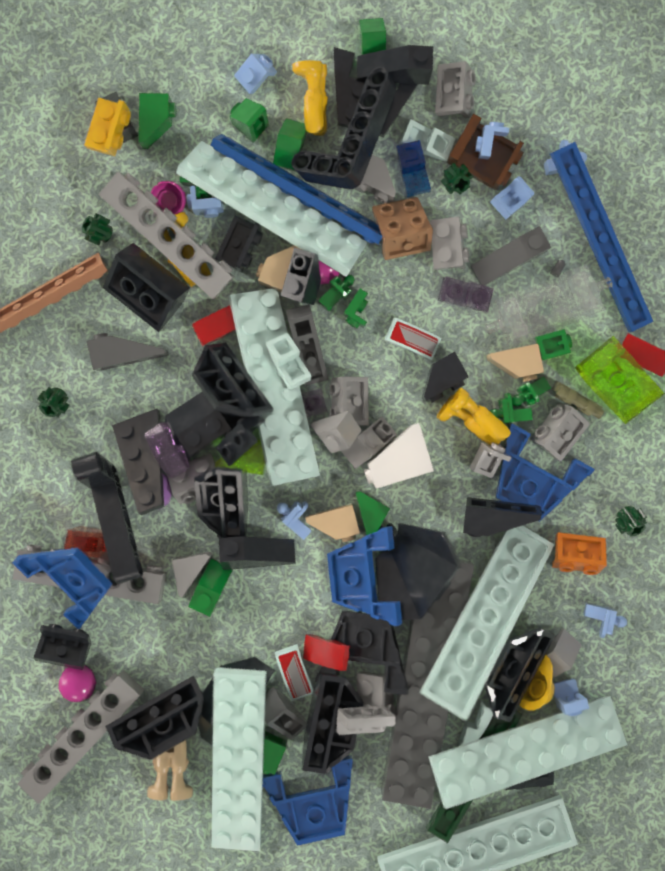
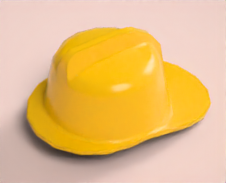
M547 655L542 660L519 704L520 707L526 710H537L549 703L554 696L555 687L552 681L553 665Z

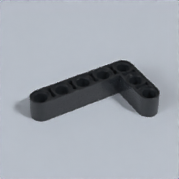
M384 67L374 68L369 73L338 155L311 151H300L294 155L291 163L292 167L304 181L344 189H355L361 184L396 93V84Z
M98 452L71 459V468L75 478L92 490L115 582L121 584L142 577L143 569L118 474L115 475L117 472L115 466Z

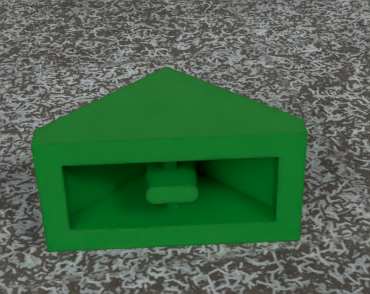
M383 18L359 20L361 54L386 50V28Z
M285 119L278 132L273 164L295 171L291 163L294 155L303 149L307 135L305 123Z
M360 490L355 491L366 534L369 535L377 532L390 508Z

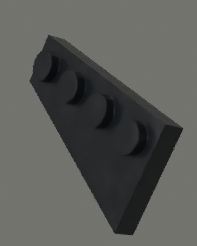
M158 408L112 425L136 508L140 515L164 507V487L161 473L162 453L160 450L161 430L159 428L160 411Z

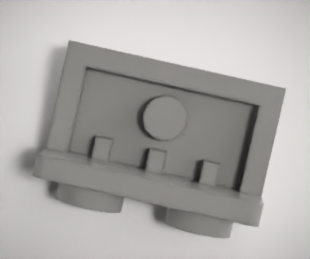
M460 217L430 220L433 229L432 251L434 270L466 269L465 262H469L468 247L464 248V238H468L466 223H462Z
M211 453L166 470L172 494L180 504L194 502L196 500L194 478L217 467Z
M357 673V693L364 702L363 707L385 706L395 715L393 693L384 692L385 674Z

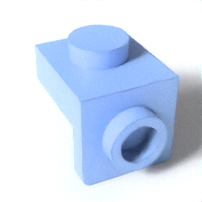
M251 53L234 76L249 94H254L266 78L274 76L277 71L273 67V61L267 55Z
M489 122V125L483 127L481 137L477 136L475 151L479 152V159L488 160L491 157L494 135H508L509 128L504 127V123Z
M518 176L509 186L497 194L490 203L506 220L519 210L534 195V192Z
M190 186V194H187V204L189 209L192 208L195 216L204 215L206 218H214L218 216V213H224L221 200L218 198L197 199L196 187Z
M574 678L553 683L556 706L565 715L576 716L581 714L582 710L589 709L588 701L579 693Z

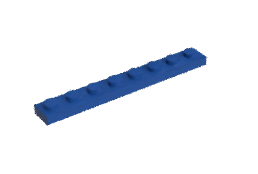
M224 134L213 138L210 146L216 151L232 158L243 167L258 174L263 180L277 185L283 193L294 195L300 199L299 201L303 205L313 206L320 210L324 217L339 221L343 228L349 231H356L369 243L379 244L382 241L383 236L377 223Z
M576 142L554 151L550 156L628 332H633L654 322Z

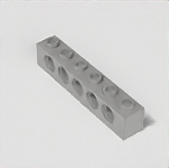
M118 171L98 195L209 297L215 299L235 277L231 274L233 269L224 260H221L219 263L212 256L215 252L204 242L200 245L194 239L196 234L186 225L183 228L175 222L177 217L167 208L162 210L156 204L159 200L148 190L144 193L138 188L139 181L130 173L124 175ZM130 193H135L137 203L130 207L126 201L127 196ZM150 210H153L157 216L153 224H148L145 219L146 213ZM171 227L176 235L173 241L168 242L164 238V232L167 228ZM186 245H191L194 248V256L191 259H186L183 256L182 251ZM204 262H209L213 266V273L210 276H205L201 272V266Z
M27 545V548L17 551V556L48 551H43L42 546ZM51 549V551L62 550V549ZM99 557L98 560L89 559L112 583L105 595L159 604L162 601L167 572L161 571V567L147 565L146 568H142L144 586L138 587L134 583V579L121 584L113 582L110 577L112 571L108 557ZM16 566L14 568V580L59 587L43 570L26 578Z
M124 670L119 675L114 673L104 683L107 688L102 693L97 691L87 701L90 704L88 709L84 711L81 708L72 717L71 720L74 724L69 729L64 726L54 737L57 742L52 747L47 744L37 755L41 759L36 764L31 761L21 772L24 777L17 784L38 804L107 732L105 726L120 718L145 690ZM109 694L116 695L118 703L111 702ZM92 712L99 713L101 715L102 720H95L92 716ZM76 730L82 731L85 738H79L76 735ZM59 748L65 749L68 756H63L59 752ZM43 766L48 767L51 774L44 772Z

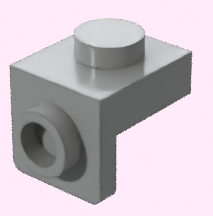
M482 442L469 468L473 472L493 478L502 459L510 462L512 457L505 453V447L494 442L491 445Z

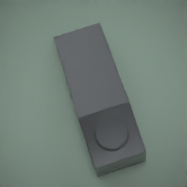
M538 226L471 265V268L483 287L546 253L551 246L541 227Z
M310 304L286 310L294 343L300 351L299 357L312 375L311 380L306 382L305 385L329 380Z
M108 333L96 334L93 336L94 339L87 341L92 368L96 371L169 356L168 351L163 348L111 335L108 336Z

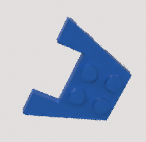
M510 423L508 428L511 435L506 438L505 453L512 458L510 462L502 459L495 498L504 502L541 506L542 520L562 502L565 496L572 490L574 491L587 476H590L595 469L573 458L562 480L519 456L531 433Z
M392 526L384 527L377 532L328 553L327 559L333 603L357 612L362 611L371 615L372 618L383 619L393 626H398L402 624L400 601H377L372 551L394 549Z
M79 548L19 555L12 562L26 578L43 570L70 597L75 605L67 608L63 615L77 629L82 627L112 585L104 573Z
M352 755L346 756L341 762L332 767L335 785L286 795L281 771L276 772L275 775L271 773L263 775V787L267 791L273 806L280 813L282 821L297 846L345 835L353 764Z

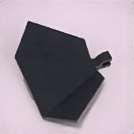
M388 523L387 526L381 524L378 531L384 527L392 526L394 549L384 550L375 558L379 601H400L402 620L423 619L434 602L439 601L450 586V580L460 568V560L445 531L405 523H398L397 531L392 523Z

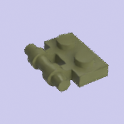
M556 381L552 387V390L556 391V398L569 405H576V409L585 415H593L600 419L604 414L602 406L561 382Z

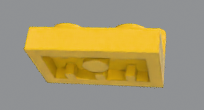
M98 98L84 144L87 149L116 156L117 150H120L123 144L122 133L124 126L129 124L131 116L125 101L119 100L116 103Z

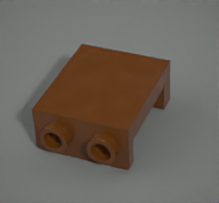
M473 113L453 148L447 163L450 165L455 163L459 167L464 163L474 179L497 191L499 186H505L512 173L508 170L512 163L517 166L524 152L520 149L524 142L519 141L518 144H515L503 136L494 135L491 157L488 160L479 159V152L475 151L477 136L481 137L484 125L480 124L482 118Z

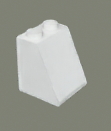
M419 423L410 425L367 463L368 469H364L369 485L373 484L375 488H379L434 471Z

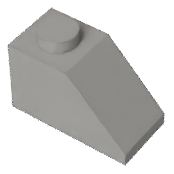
M349 411L311 423V427L330 453L350 448L361 432V428Z

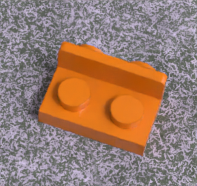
M560 532L555 535V559L552 562V568H559L562 572H572L575 570L583 571L586 575H596L607 566L606 538Z

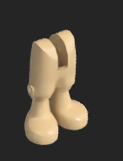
M185 740L152 761L157 776L155 783L147 789L148 798L153 800H166L168 798L167 775L169 767L172 769L170 800H185L193 796V788L185 784L183 772L186 771L189 763Z

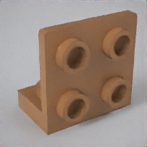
M418 197L372 207V212L383 236L382 255L385 260L431 251L433 229Z

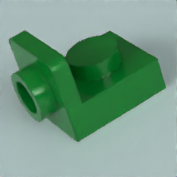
M359 288L343 314L347 318L345 322L356 329L359 326L364 328L367 321L356 315V312L361 314L368 304V301L365 300L368 293Z
M565 329L535 337V342L539 345L542 361L571 353L572 340L570 335L566 334Z

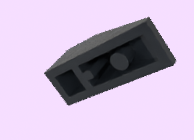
M406 45L359 55L357 57V81H366L369 73L374 68L384 67L394 83L429 85L433 71V46Z
M467 497L463 533L472 537L490 536L539 521L542 516L541 506Z
M247 536L219 538V562L223 570L296 564L294 539Z

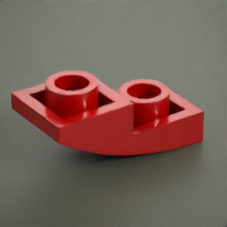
M230 305L192 324L202 347L236 331Z
M628 333L616 355L663 377L665 374V350Z
M306 634L303 659L328 668L346 671L349 659V646L336 640H326L313 634Z

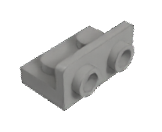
M466 61L438 65L435 113L438 116L462 114L465 118H470L471 109L474 108L472 85H475L476 75L475 71L471 69Z
M342 376L332 378L329 392L332 396L330 416L349 411L359 426L369 425L368 377Z
M559 402L550 411L545 421L536 429L535 434L531 437V441L540 445L554 459L561 462L590 423L573 407Z
M385 706L338 708L337 733L345 735L384 732L386 727L395 726L396 716Z

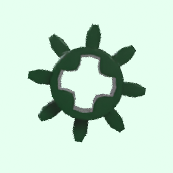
M453 163L444 170V178L441 180V183L446 187L445 189L449 194L455 191L461 195L462 192L470 188V179L473 178V175L468 171L469 169L464 163L460 167Z
M95 213L94 217L88 216L82 224V232L86 234L84 239L98 246L101 242H108L113 233L112 226L108 225L110 219Z
M48 387L46 391H42L38 396L37 400L41 402L38 407L48 417H59L61 413L65 414L70 405L66 402L69 397L60 388L54 387L51 389Z
M627 506L617 513V518L615 519L617 524L615 526L621 534L626 532L629 536H637L645 530V524H647L645 519L647 516L641 508L636 510L635 507Z

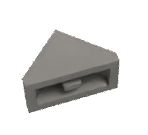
M211 552L177 557L172 560L179 596L183 597L213 555Z
M564 628L554 637L546 653L553 665V678L572 668L581 648V644Z

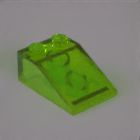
M614 335L575 367L584 382L625 425L665 394Z

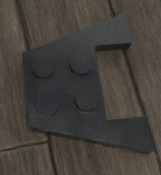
M334 47L338 126L348 128L366 81H357V79L350 77L355 53ZM399 83L379 135L380 137H385L418 84Z
M342 611L331 640H336L349 646L348 661L385 665L384 692L407 695L409 690L394 626L389 624L388 621L372 618L367 613ZM322 666L320 672L316 675L315 682L317 683L321 673L339 676L340 670Z

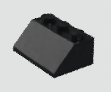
M135 243L130 244L115 255L103 285V289L158 332L163 329L182 305L190 290L188 285Z

